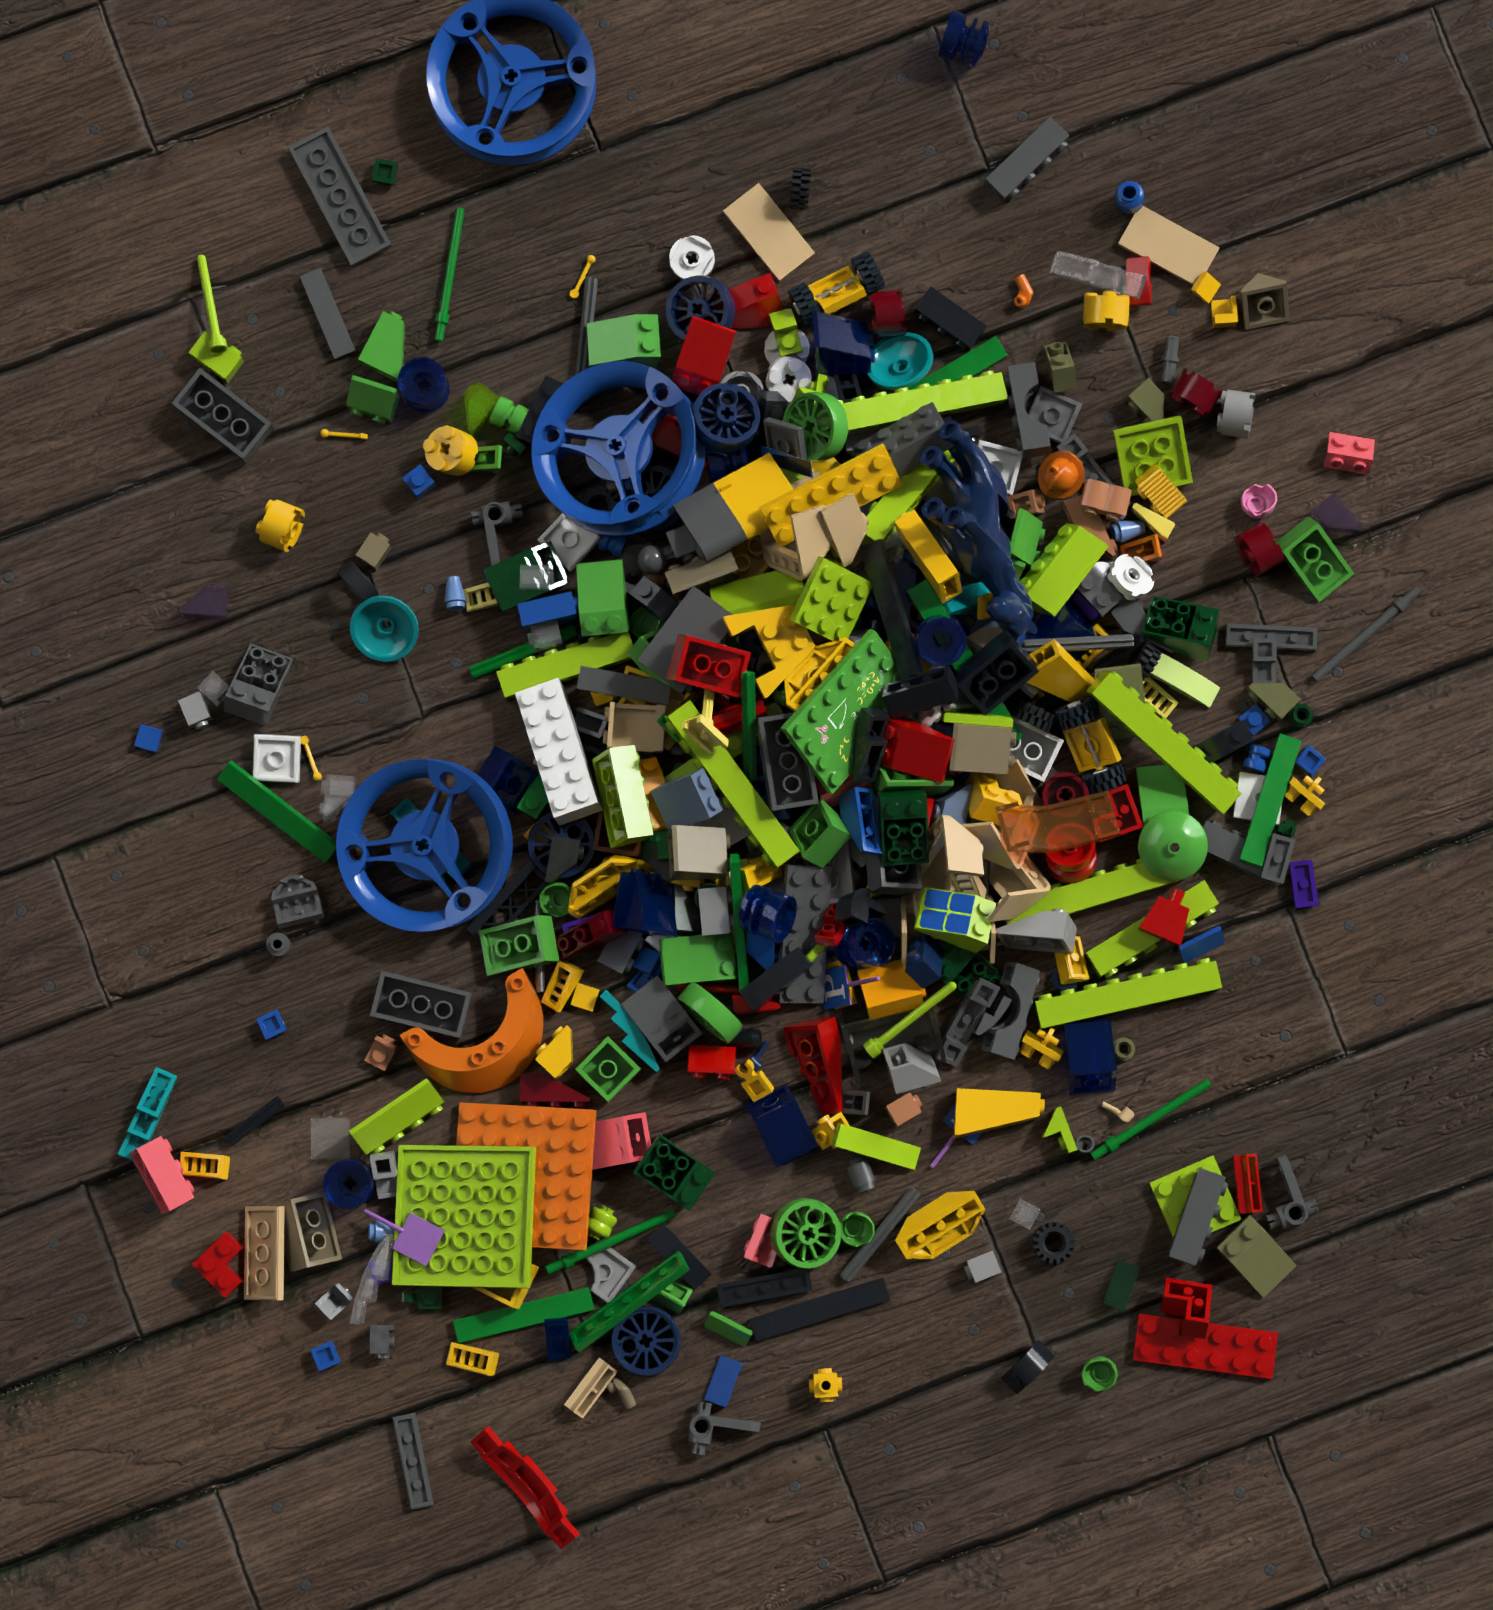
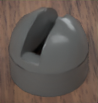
M1081 1135L1077 1138L1076 1147L1079 1153L1089 1154L1093 1151L1095 1143L1091 1136ZM1083 1140L1088 1141L1087 1150H1082Z

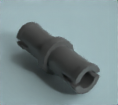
M1165 336L1164 356H1161L1163 367L1160 382L1175 383L1176 364L1179 363L1177 355L1180 337Z

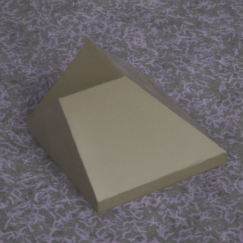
M1258 273L1237 296L1245 330L1290 321L1287 282L1285 280Z

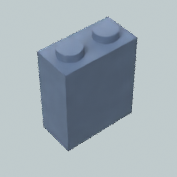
M704 768L665 782L650 791L668 831L672 825L690 826L709 819L723 810Z

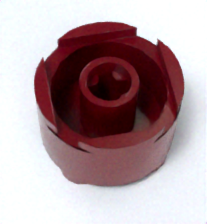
M902 289L874 292V295L869 296L872 313H876V318H872L873 332L875 335H879V338L907 335Z
M1183 368L1170 391L1172 394L1171 400L1181 406H1184L1185 403L1192 407L1191 411L1202 418L1205 414L1210 415L1223 390L1219 387L1218 391H1216L1213 387L1214 383L1193 371L1188 375L1187 369Z
M1264 522L1256 524L1234 537L1236 545L1241 549L1238 552L1244 564H1250L1249 568L1255 577L1285 560L1280 545H1276L1273 540L1275 536Z
M1070 772L1055 774L1046 782L1041 792L1043 809L1049 817L1060 821H1068L1078 817L1085 809L1089 800V791L1086 783L1080 777ZM1063 791H1065L1066 795H1070L1067 802L1059 798Z

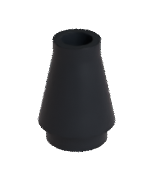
M752 1027L740 1031L728 1043V1047L750 1050L762 1047L761 1030Z

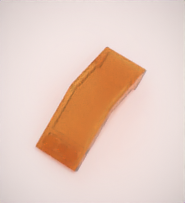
M1108 790L1048 806H1025L1014 802L995 807L1007 852L1054 853L1120 836V830Z

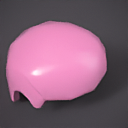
M1269 484L1265 486L1252 485L1242 494L1240 500L1242 510L1250 517L1257 519L1270 515L1277 503L1276 491Z

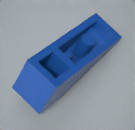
M854 786L838 797L841 819L861 853L881 855L882 849L873 789Z

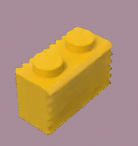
M1154 464L1135 480L1138 486L1136 489L1138 494L1144 500L1148 497L1153 503L1150 505L1151 509L1159 515L1162 514L1166 519L1187 502L1185 496L1157 464Z

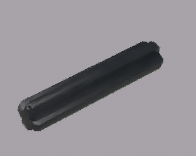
M1140 633L1133 634L1134 647L1112 649L1088 665L1085 670L1094 678V669L1108 668L1145 643L1143 636Z
M278 1096L273 1098L225 1135V1141L229 1146H234L284 1107L283 1101Z

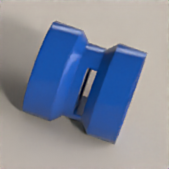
M602 535L598 549L602 551L609 550L612 552V555L619 558L628 537Z
M1249 744L1247 748L1248 757L1244 760L1242 767L1264 773L1266 769L1265 760L1269 757L1271 750Z

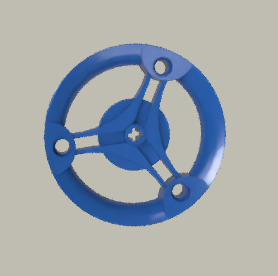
M472 0L460 7L446 20L438 31L429 51L426 79L435 116L444 132L458 147L480 160L505 166L527 165L545 160L568 146L581 132L591 114L596 95V71L589 41L576 20L562 7L550 0ZM511 15L538 20L551 27L564 39L570 49L568 59L544 61L540 60L533 51L526 47L513 44L502 45L486 30L488 20ZM473 22L476 24L473 30H466L464 28L467 23ZM482 35L494 49L488 54L484 52L476 41ZM468 43L472 45L482 60L477 79L480 93L488 103L481 124L469 127L455 112L448 95L446 82L448 63L457 44ZM578 65L585 67V71L580 74L575 73L573 69ZM567 68L568 74L546 77L545 71ZM510 75H514V82H509ZM564 83H571L576 89L573 102L566 115L556 126L530 140L521 142L503 141L500 134L512 113L521 112L532 107L540 99L545 88ZM494 109L502 111L496 128L493 129L488 126ZM488 136L492 141L488 145H483L480 143L481 138Z
M626 361L608 362L579 372L562 384L550 397L542 409L534 429L531 450L532 464L542 491L573 523L596 534L628 536L645 532L662 524L676 513L673 504L692 495L704 468L706 447L696 438L692 414L693 404L670 378L644 364ZM620 387L646 389L649 397L628 416L615 415L608 417L590 430L569 429L566 425L573 413L583 403L599 393ZM657 406L658 408H657V409L648 417V419L642 424L641 422H642V421L648 416V414ZM667 414L676 416L681 429L680 456L669 480L650 498L643 494L641 472L646 468L652 456L653 442L651 435ZM571 438L585 440L586 445H572ZM566 453L584 456L589 468L599 478L616 484L621 501L616 504L612 511H600L587 507L577 501L567 491L560 479L557 463L562 460ZM629 480L632 481L635 494L628 496L624 483ZM636 507H639L638 510L633 513V510Z
M415 759L397 762L378 770L362 782L353 792L339 821L336 853L345 885L353 898L365 911L389 926L407 931L425 932L462 924L478 915L491 903L501 890L511 866L513 835L509 817L502 801L491 786L480 776L453 762L438 759ZM450 774L456 779L453 787L448 786L446 781ZM430 778L436 788L426 808L404 816L396 824L390 837L369 842L361 831L366 815L374 802L385 791L399 783L412 779ZM442 792L448 793L449 797L442 814L435 812ZM466 793L480 809L489 833L490 850L488 863L477 886H469L455 863L459 853V837L454 825L450 822V818L458 794ZM427 840L426 844H429L428 849H422L424 846H421V841ZM390 844L391 855L372 857L371 846ZM356 847L360 848L362 852L359 860L353 855ZM393 861L403 873L419 880L433 879L450 898L446 908L437 911L421 912L405 909L392 903L379 893L368 878L366 872L371 862ZM447 871L450 872L461 887L456 892H454L443 877V874ZM464 894L470 898V905L468 907L463 906L461 903V898Z

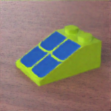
M924 887L914 930L977 953L988 944L992 922L988 918L995 910L996 903L977 895Z

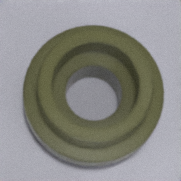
M1119 1038L1112 1045V1053L1118 1060H1129L1135 1053V1045L1128 1038ZM1121 1045H1125L1128 1049L1125 1054L1119 1051Z

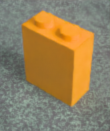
M901 959L857 970L859 980L876 976L880 977L879 981L860 985L870 1020L913 1010L923 1003V997H926L925 988L922 989L905 972L906 963H902Z

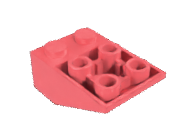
M646 1112L596 1121L592 1170L640 1162L651 1146Z

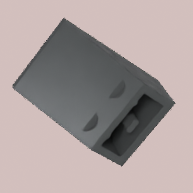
M250 643L225 695L223 711L267 727L289 673L293 658Z
M658 975L621 1003L665 1062L703 1034L666 985L663 986V982Z

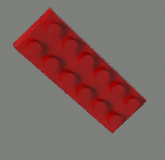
M1138 1313L1133 1360L1268 1379L1273 1378L1278 1332L1209 1323L1205 1339L1182 1336L1183 1319Z

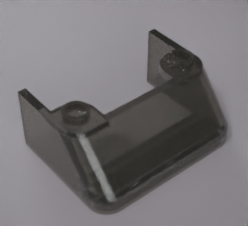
M928 996L923 997V1003L929 999ZM865 1007L846 1012L840 1016L839 1023L856 1084L860 1083L857 1069L866 1068L872 1062V1057L865 1050L863 1044L870 1038L874 1039L876 1037L878 1039L913 1010L870 1020L867 1008ZM932 1008L883 1046L885 1049L903 1043H916L918 1049L930 1052L938 1049L941 1061L946 1062L940 1030Z

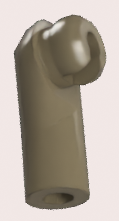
M613 1378L607 1385L609 1392L613 1394L618 1391L626 1409L634 1407L636 1402L630 1388L619 1378Z

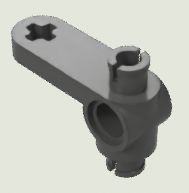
M509 501L501 503L491 502L483 505L481 511L471 512L473 526L485 524L492 566L501 562L495 528L513 524L512 519L523 518L521 503L510 505ZM499 510L501 517L498 520H491L489 518L491 511Z
M1286 1154L1276 1157L1291 1202L1276 1207V1213L1266 1215L1267 1222L1274 1220V1222L1268 1224L1270 1230L1279 1226L1284 1230L1310 1220L1309 1215L1319 1213L1318 1207L1311 1208V1206L1317 1204L1314 1198L1304 1202ZM1292 1207H1297L1300 1210V1217L1297 1220H1293L1289 1216V1210Z
M697 1402L696 1413H691L688 1441L692 1442L690 1453L697 1454V1448L699 1447V1455H705L706 1444H711L713 1426L760 1432L761 1422L710 1415L712 1403H706L705 1409H703L704 1402ZM703 1419L707 1421V1431L700 1433L695 1429V1422L697 1420Z

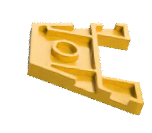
M795 605L722 617L731 636L753 626L769 656L774 669L755 679V684L763 698H767L815 647L807 629L789 620Z

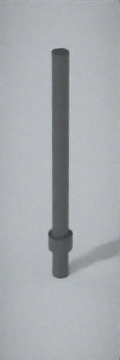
M1415 586L1403 597L1399 596L1393 602L1394 605L1311 675L1316 682L1322 679L1398 612L1402 613L1409 607L1408 604L1421 594V591Z

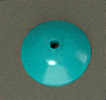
M907 332V335L885 337L870 350L866 359V371L871 381L881 388L897 390L910 387L923 379L929 372L933 363V351L928 341L915 333Z
M375 596L366 599L355 609L350 621V634L354 644L364 655L377 661L390 662L405 657L413 649L418 639L419 626L415 614L404 602L390 596ZM387 620L391 625L387 626L383 621Z

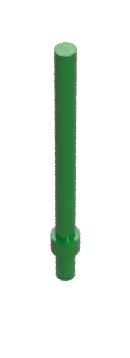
M456 208L439 313H436L435 317L437 325L434 341L443 342L445 327L449 323L450 315L448 314L465 212L463 208Z
M1206 1078L1119 1135L1106 1139L1104 1141L1105 1144L1092 1151L1090 1155L1095 1161L1109 1151L1111 1153L1120 1148V1144L1211 1087V1083Z
M673 1209L588 1246L587 1251L579 1250L573 1254L569 1252L561 1256V1259L546 1265V1271L549 1275L564 1267L568 1269L575 1266L576 1262L674 1219L676 1215Z

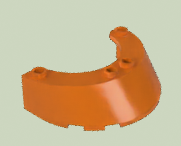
M523 968L507 977L505 986L508 1004L505 1018L495 1034L483 1043L473 1047L453 1048L435 1041L421 1028H412L400 1034L406 1047L423 1072L440 1085L463 1093L493 1091L516 1080L520 1073H524L536 1056L535 1052L540 1047L544 1018L539 997Z

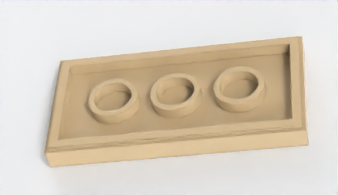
M759 183L723 210L726 217L779 282L815 255L812 248Z
M1144 206L1134 214L1118 242V246L1139 257L1149 256L1151 264L1192 286L1202 271L1207 272L1219 250L1218 246Z
M245 1206L244 1300H283L285 1206Z

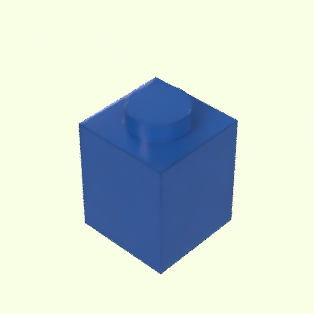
M421 464L402 478L418 500L437 487L434 480Z

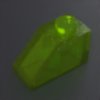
M479 381L476 385L471 384L464 393L466 396L464 401L468 432L473 437L491 416L500 398Z

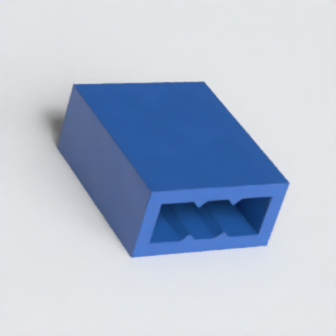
M572 592L517 604L525 633L578 621V598L573 597Z

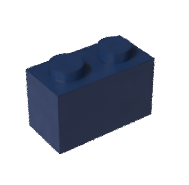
M925 933L914 936L908 942L905 972L922 989L941 978L944 949L930 935Z

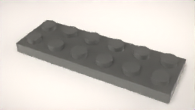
M328 126L288 147L351 267L392 247Z
M785 864L779 960L797 947H800L803 953L807 955L816 945L814 936L824 925L823 915L830 905L831 865L826 864L824 868H821L815 864ZM827 947L812 962V967L782 993L777 994L778 1003L824 1002Z

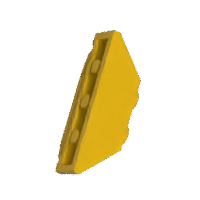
M844 637L840 638L839 641L815 646L784 680L787 706L796 711L855 646V643Z
M616 854L606 857L601 864L595 868L588 869L572 883L567 909L569 914L577 919L585 917L653 872L654 868L640 859Z
M975 1191L947 1192L908 1216L895 1241L906 1259H934L971 1236L979 1223L981 1215L984 1214L985 1208Z

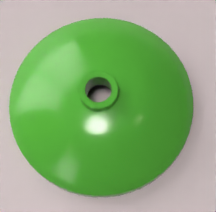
M1167 811L1151 818L1141 830L1138 839V853L1143 865L1154 876L1169 881L1182 880L1197 872L1204 863L1208 850L1207 836L1203 827L1192 816L1179 811ZM1172 843L1178 844L1179 847L1177 851L1170 850V845Z

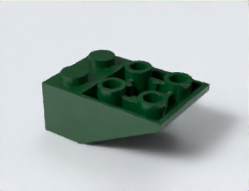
M551 541L530 548L483 570L501 612L517 607L519 603L532 601L558 591L570 583Z
M1152 596L1142 635L1185 657L1209 662L1219 626L1220 609Z
M925 790L877 791L882 865L929 863L928 810Z
M945 941L940 944L944 951L939 981L944 985L949 982H955L957 987L952 993L961 1001L979 978L999 986L1000 989L1003 987L1000 984L1002 974L980 952L974 953Z
M658 1134L633 1171L634 1174L688 1211L692 1209L716 1173L661 1134Z

